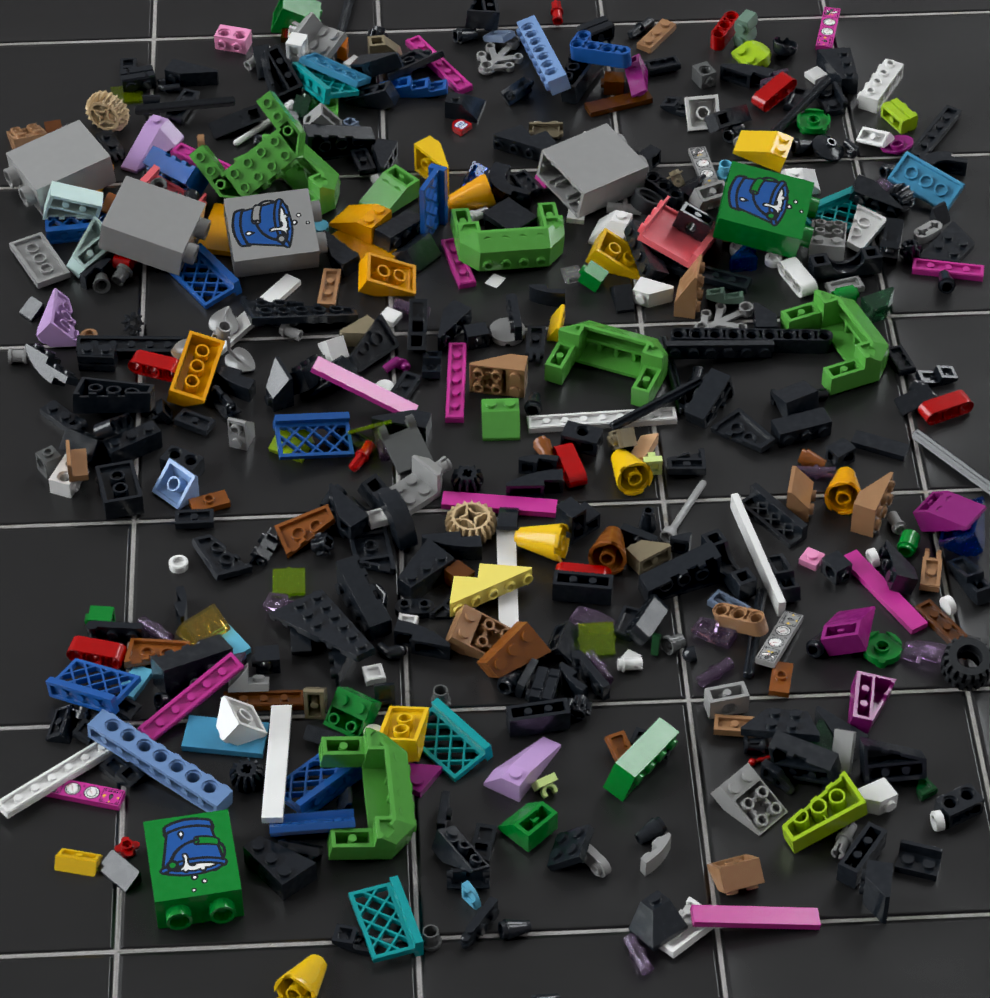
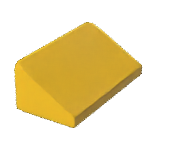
M561 304L551 316L547 341L558 342V330L563 327L565 320L564 304Z
M62 848L55 855L54 869L56 871L94 877L97 874V868L101 863L102 855Z

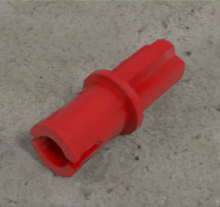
M554 0L551 2V15L553 16V24L559 26L563 23V9L561 8V1Z
M365 441L361 449L355 452V457L349 464V469L353 472H357L363 463L369 460V455L376 448L372 441Z

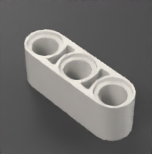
M791 257L777 263L779 274L799 298L812 295L814 290L818 289L815 279L796 257Z

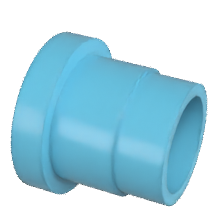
M721 160L719 162L716 172L719 180L723 179L726 181L731 161Z

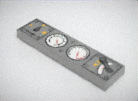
M706 147L688 148V154L697 176L706 175L701 186L719 181Z
M785 610L756 656L755 663L775 668L802 624L804 615Z

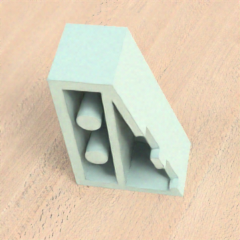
M52 181L44 204L43 220H48V217H59V220L65 219V217L93 219L96 216L99 218L103 203V192Z
M96 216L93 217L66 265L78 279L82 271L102 260L110 253L98 248L102 222Z

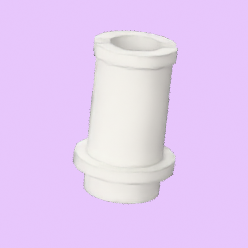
M484 206L475 211L470 210L472 221L483 219V212L488 208Z
M621 656V658L617 659L618 671L625 672V670L643 669L642 657L624 658V656Z

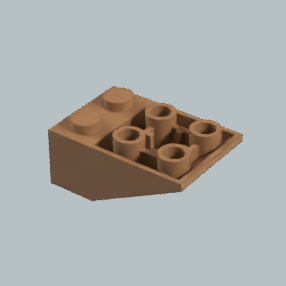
M36 123L28 124L26 128L13 127L10 128V131H6L12 150L48 134Z
M703 255L697 257L679 280L674 302L675 317L695 319L696 312H700L701 301L699 300H703L704 290L701 288L704 285L702 273L705 271V262H702Z
M507 354L471 362L469 364L470 392L524 398L528 384V356Z
M894 472L886 474L859 491L853 504L851 532L873 538L875 531L880 530L881 518L886 517L887 505L891 506L894 497L891 494L895 486V481H893Z
M464 604L456 612L445 640L451 644V649L459 654L480 659L510 627Z

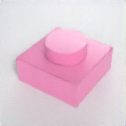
M807 547L800 556L798 564L816 571L822 564V558L825 557V554Z

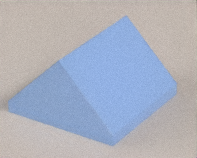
M169 458L152 492L176 509L181 510L189 504L188 499L200 496L198 477Z

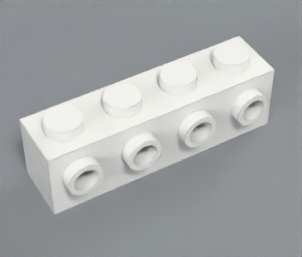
M885 59L882 64H879L877 71L871 75L870 81L866 82L864 89L858 93V108L877 114L882 104L885 103L903 78L904 64L891 59Z

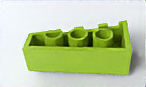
M845 770L836 781L828 784L818 797L815 796L811 799L810 804L804 809L801 808L782 825L784 839L794 854L868 814L865 799Z

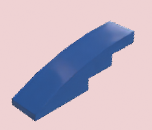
M410 75L391 81L400 95L399 98H422L448 94L449 83L447 79L431 82L429 77L413 80Z

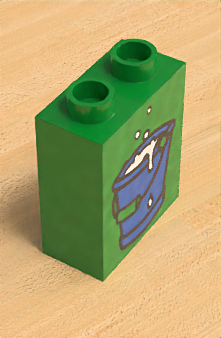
M732 161L712 237L789 258L796 257L799 246L809 247L814 227L805 225L807 217L815 219L820 203L819 198L812 197L814 182Z
M228 809L143 822L158 929L169 927L173 930H182L194 923L213 921L221 924L230 922L235 917L244 916L242 888Z

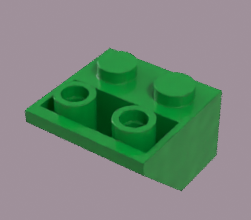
M337 687L323 724L347 736H363L365 727L375 722L382 702L352 688Z
M543 801L527 803L499 825L498 830L527 852H530L558 829V812Z

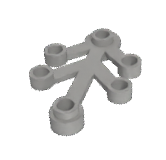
M515 36L508 40L507 45L498 54L495 50V44L487 43L486 52L490 54L491 60H487L485 51L477 52V60L481 62L478 71L483 75H490L496 70L504 69L506 72H513L514 63H522L523 55L521 53L505 55L519 47L520 38Z
M747 301L741 302L739 310L722 317L726 312V305L717 303L715 305L714 321L709 324L707 323L711 319V311L704 309L701 311V321L697 322L693 328H747L745 323H732L731 321L739 317H750L753 314V304Z

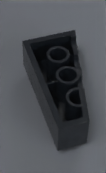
M304 124V131L306 133L305 144L324 161L351 157L350 150L367 147L369 153H371V147L376 143L371 127Z

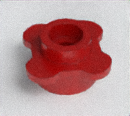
M123 837L120 844L116 845L114 849L122 857L131 858L136 854V849L140 847V843L132 841L129 837Z

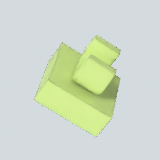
M647 452L648 457H643V461L650 466L653 475H662V456H656L655 452Z
M555 772L536 780L531 786L534 792L540 790L542 798L548 797L547 788L551 789L553 794L558 792L556 785L553 784L558 778Z

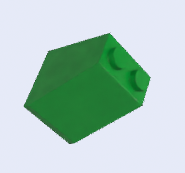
M279 0L273 12L271 32L281 33L282 28H289L290 25L295 27L292 22L301 23L311 12L321 21L320 17L323 11L321 9V2L316 0Z

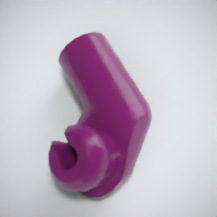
M394 357L382 367L386 373H389L394 368L408 371L411 366L408 360Z

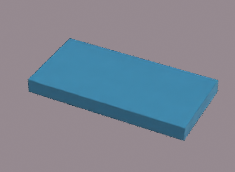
M316 52L301 56L298 62L355 88L371 82L370 76Z
M908 151L904 153L887 178L893 184L905 183L906 186H910L911 191H914V196L933 207L943 201L946 202L948 211L965 188L964 183Z
M189 715L181 745L182 751L263 759L270 723L262 722L268 733L265 737L237 746L222 741L216 727L218 718Z

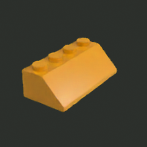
M189 331L169 389L167 402L183 407L205 403L225 341Z

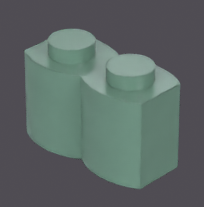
M746 9L736 19L734 23L736 33L733 37L735 46L739 47L744 42L756 38V25L758 22L756 12Z

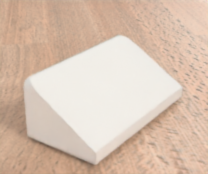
M863 126L856 142L885 148L895 137L890 132Z

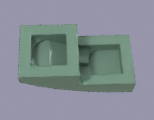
M724 287L707 289L706 299L722 304H740L744 302V293L739 291L725 294Z

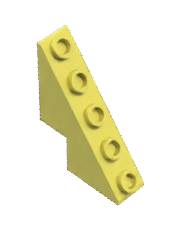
M480 563L478 578L454 576L450 597V617L455 616L456 612L464 604L472 608L478 607L485 602L530 584L533 581L532 567Z

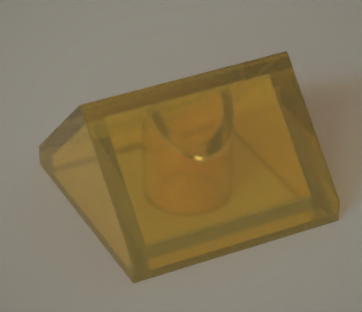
M212 604L182 622L175 632L177 636L185 641H191L192 645H196L199 640L217 634L223 635L231 629L215 604Z

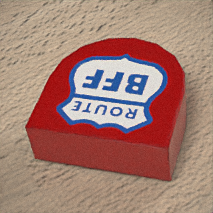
M463 119L455 120L452 123V131L459 136H463L472 129V123Z

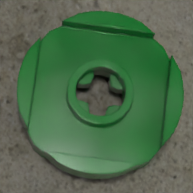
M808 108L805 109L804 113L801 114L800 112L797 115L796 124L801 134L825 135L830 128L831 118L829 114H824V111L821 109Z
M873 631L870 633L867 651L861 653L878 668H885L887 665H891L900 659L902 655V642L898 636L886 631V634L879 633V631ZM878 647H881V648L886 647V649H885V650H881V649H879Z

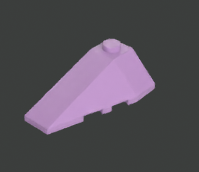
M153 114L141 129L121 165V169L132 173L140 172L147 167L142 162L153 145L166 152L171 151L184 140V136L168 118Z
M56 288L52 291L39 323L37 337L40 342L50 347L76 346L77 335L80 334L74 327L76 320L71 317L73 310L70 299Z
M545 737L540 738L495 768L485 780L483 786L520 802L531 788V784L537 780L559 751L561 744Z

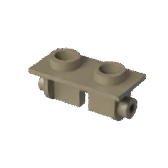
M529 122V134L532 136L547 131L553 139H560V137H563V122Z
M679 169L669 172L670 176L667 179H671L673 184L680 188L684 184V179L681 175L684 171H679Z

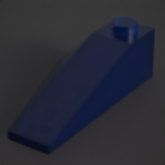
M983 496L971 499L972 501L985 505V499ZM985 511L971 525V528L966 531H942L938 542L939 546L966 557L981 554L985 547Z

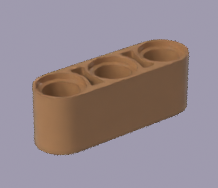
M718 603L712 609L716 624L720 629L755 637H761L768 633L769 628L765 615L760 610L729 603Z

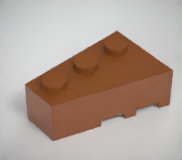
M517 621L476 663L488 677L500 678L528 664L530 659H538L552 651L528 622Z

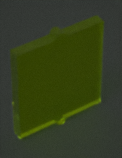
M122 86L110 87L113 95H118L119 99H123L124 104L143 102V92L141 90L123 92Z
M387 420L349 430L348 434L391 424L392 421Z
M287 567L273 569V597L305 595V568Z
M613 622L578 623L579 637L577 641L579 642L580 650L586 656L615 654L614 640H616V636H614Z

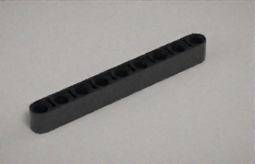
M678 327L671 330L670 341L773 340L775 344L773 353L827 354L832 350L833 333L826 329Z

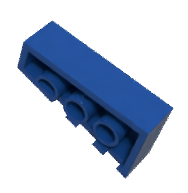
M154 145L142 162L147 166V171L155 164L160 167L159 175L172 181V183L179 187H183L186 191L194 189L199 192L200 196L209 184L208 180L196 166H191L188 162L181 161L176 156H171Z

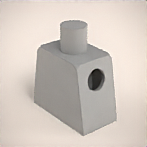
M320 103L304 116L303 129L304 124L342 125V120L324 104Z

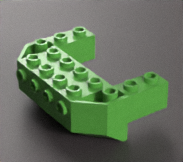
M268 91L256 102L276 130L225 170L207 145H201L189 155L220 197L234 198L258 195L262 190L269 188L276 179L284 176L287 170L295 167L303 158L306 133L300 122L293 118L275 92Z
M263 134L262 140L269 136V134ZM305 144L303 158L295 167L287 170L281 178L293 190L308 188L310 201H320L323 215L336 208L341 184L339 174ZM245 154L234 158V163Z
M555 202L538 203L537 227L481 230L479 221H472L469 208L451 209L450 226L458 260L477 271L550 266L563 253L565 239L563 215L558 214Z
M817 289L814 290V300L812 302L781 311V329H826L833 333L832 345L844 361L823 367L822 385L824 388H827L829 395L880 380L887 364L889 344L855 300Z
M590 320L559 328L558 342L545 363V381L559 385L563 384L575 362L635 378L636 381L631 388V404L639 407L653 401L668 372V354L657 338Z
M365 728L363 736L322 737L318 749L320 768L362 767L368 828L330 829L327 840L329 860L393 859L411 840L413 832L417 830V822L414 817L415 804L412 799L413 786L412 782H410L411 769L410 764H408L407 751L385 734L372 728Z

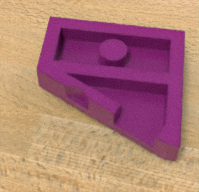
M408 763L411 769L410 782H412L413 786L412 794L421 798L442 773V766Z

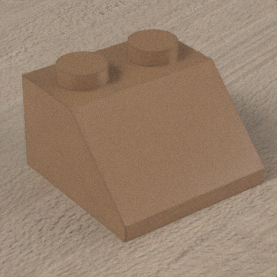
M792 466L786 507L801 520L808 522L809 515H813L814 504L811 502H815L817 490H813L814 482L797 466Z
M743 854L707 864L709 873L718 891L726 893V895L739 893L738 890L746 888V890L756 889L759 887L758 884L765 883L760 859L753 855Z

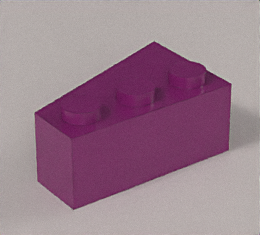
M857 670L851 684L848 723L868 735L891 695L897 679Z

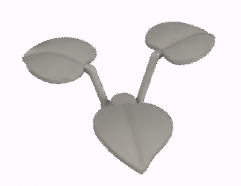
M230 306L218 310L210 317L208 325L213 331L211 337L227 341L229 354L224 358L225 365L242 370V373L254 371L255 362L246 349L236 347L233 351L231 350L230 335L238 331L239 324ZM187 339L178 341L171 349V354L174 358L180 360Z

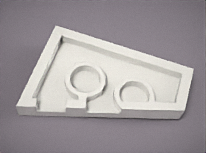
M858 204L846 247L856 252L860 248L867 247L885 227L886 217Z
M690 896L686 900L683 910H679V914L688 925V929L659 948L673 959L715 928L693 927L690 907L691 905L702 904Z

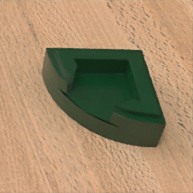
M653 633L651 655L658 656L661 643V635L659 633Z
M928 778L919 779L917 785V797L922 802L938 792V788Z

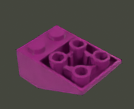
M933 491L916 508L913 514L921 532L966 531L981 517V514L987 507L950 491Z
M875 606L839 611L824 625L821 642L829 656L867 651Z

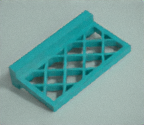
M292 62V67L302 82L303 88L322 104H330V99L359 96L357 88L310 67L303 66L298 62Z
M852 186L820 199L815 219L836 221L838 220L835 219L836 215L846 217V221L843 222L847 223L846 233L850 232L852 223L847 221L848 218L854 219L855 215L850 213V209H857V205H853V201L848 200ZM845 207L849 209L848 212L838 210V208ZM826 213L834 214V218L826 217L823 215ZM807 217L805 223L807 226H812L810 221L812 218Z
M437 697L431 702L432 707L429 709V717L434 715L437 718V723L427 724V729H436V735L425 736V741H435V748L423 747L422 753L434 764L442 766V771L456 782L482 760H490L493 757L491 745ZM448 728L450 730V735H439L440 729ZM453 740H462L464 746L452 747ZM438 741H449V747L438 748ZM463 752L462 759L451 760L452 753ZM466 752H475L478 756L474 759H466ZM437 753H448V760H439ZM451 765H462V769L456 774L450 770Z
M398 875L389 877L390 882L348 893L373 963L414 953L415 957L424 955V941ZM379 892H388V896L385 900L377 897L376 895ZM365 897L368 900L363 905L356 902L355 898ZM372 901L382 904L378 911L369 907ZM385 907L395 910L392 916L382 913ZM365 912L375 915L371 922L362 918ZM379 917L388 921L385 927L375 924ZM392 923L401 926L398 933L389 930ZM371 928L381 932L377 938L368 934ZM385 934L394 937L391 944L381 940ZM398 940L406 942L408 947L399 948L395 945ZM379 945L387 948L385 953L376 955L375 948Z

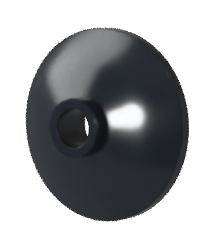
M818 135L812 141L815 153L825 160L838 161L844 155V148L841 143L831 136Z

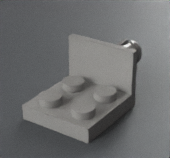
M312 12L301 23L292 22L295 27L289 26L290 33L296 32L308 35L309 54L316 52L330 59L348 37L345 32L323 25Z
M413 455L412 473L389 488L391 490L397 489L412 515L441 496L442 475L452 469V463L448 458L446 459V456L434 462L430 458Z

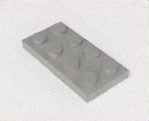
M42 232L9 243L11 251L38 289L71 277L70 271Z

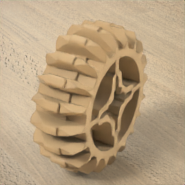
M99 90L87 100L85 114L89 116V120L93 121L92 124L97 125V128L102 130L112 129L115 132L123 130L128 124L130 110L126 108L127 104H124L123 99H119L118 95L115 96L112 92L108 93L106 90L103 92Z
M471 500L469 503L464 501L463 504L457 503L455 507L451 506L450 511H447L445 525L447 532L460 531L461 537L480 535L481 542L485 543L487 539H491V536L495 534L497 520L492 507H488L486 503L481 505L480 501L473 503Z

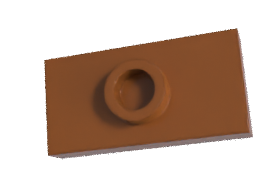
M225 489L188 499L191 509L214 508V511L231 507Z
M778 661L775 668H772L768 695L789 698L794 663Z
M624 730L605 736L604 739L615 762L632 746Z

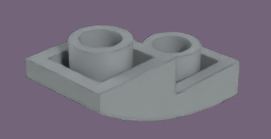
M669 832L662 837H657L652 842V851L645 853L641 857L640 872L644 876L653 872L668 855L671 848V834Z

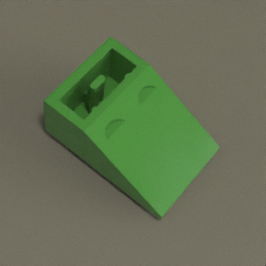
M395 164L380 175L359 201V204H379L392 210L393 214L419 197L420 180Z

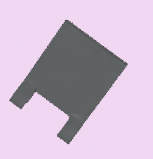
M413 414L405 416L406 419L404 421L408 428L389 435L385 425L378 427L377 431L398 475L412 469L413 455L430 458L433 461Z

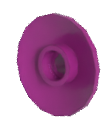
M895 135V139L885 148L880 147V149L885 153L899 155L912 148L914 140L907 135Z

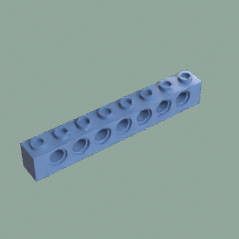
M535 15L516 22L518 26L516 33L526 53H528L534 68H536L546 91L550 90L553 96L571 89L567 75Z
M102 709L87 724L89 738L125 761H130L139 770L205 812L226 810L233 803V790L228 785L222 784L212 775L204 773L195 764L185 761L179 754L166 749L163 744L155 742L147 734L136 730L130 723H125L114 713H109Z

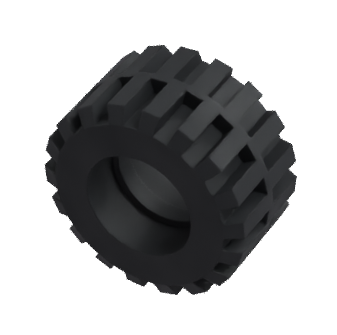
M962 635L958 639H952L951 643H948L940 664V668H942L941 673L942 676H945V681L951 682V686L954 688L958 686V690L962 691L964 688H967V691H972L973 687L977 690L981 685L984 686L990 677V647H987L988 643L985 641L981 642L979 637L974 639L972 635H968L967 638ZM958 659H970L977 667H965L959 663Z

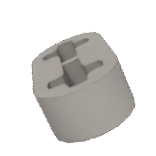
M931 220L914 230L913 239L918 241V244L928 243L942 233V223Z

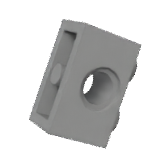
M722 179L694 188L689 198L690 204L702 211L719 207L725 181Z
M744 681L704 689V707L709 719H714L715 714L735 715L749 711L750 695Z

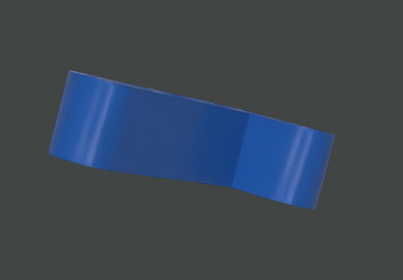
M588 30L578 31L570 42V53L573 61L616 68H628L632 65L631 49L629 47L592 41L591 33Z

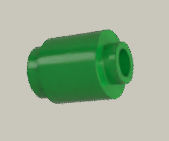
M854 285L839 287L831 292L833 295L853 299L856 302L857 298H859L858 288L854 287Z
M906 529L902 532L897 544V550L905 558L915 554L921 538L919 533L912 529Z

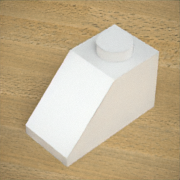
M640 277L632 289L634 304L650 308L672 302L674 286Z
M343 335L318 343L322 354H325L326 360L330 362L341 355L345 358L349 357Z
M884 777L858 788V791L867 803V810L870 814L881 815L885 812H891L897 806L898 793Z

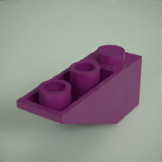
M640 54L632 56V65L624 68L632 98L640 97L648 91V69Z

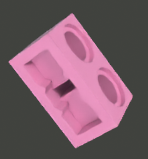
M220 24L214 35L215 49L246 54L252 44V30Z

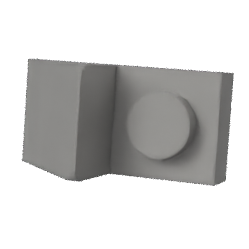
M247 663L244 669L229 681L228 692L269 691V677L264 675L249 677V665Z

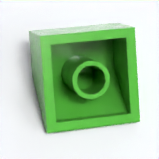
M519 398L481 399L483 441L520 440Z

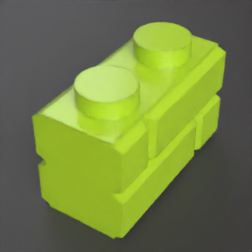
M895 98L890 102L883 103L881 106L880 116L901 135L916 129L918 115L915 111L910 110L906 103H902L898 98Z

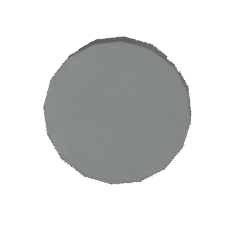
M508 317L500 318L490 325L492 332L491 340L501 346H505V344H510V346L517 345L525 338L526 329L524 324L522 323V340L515 341L514 333H510V323L512 321H508Z

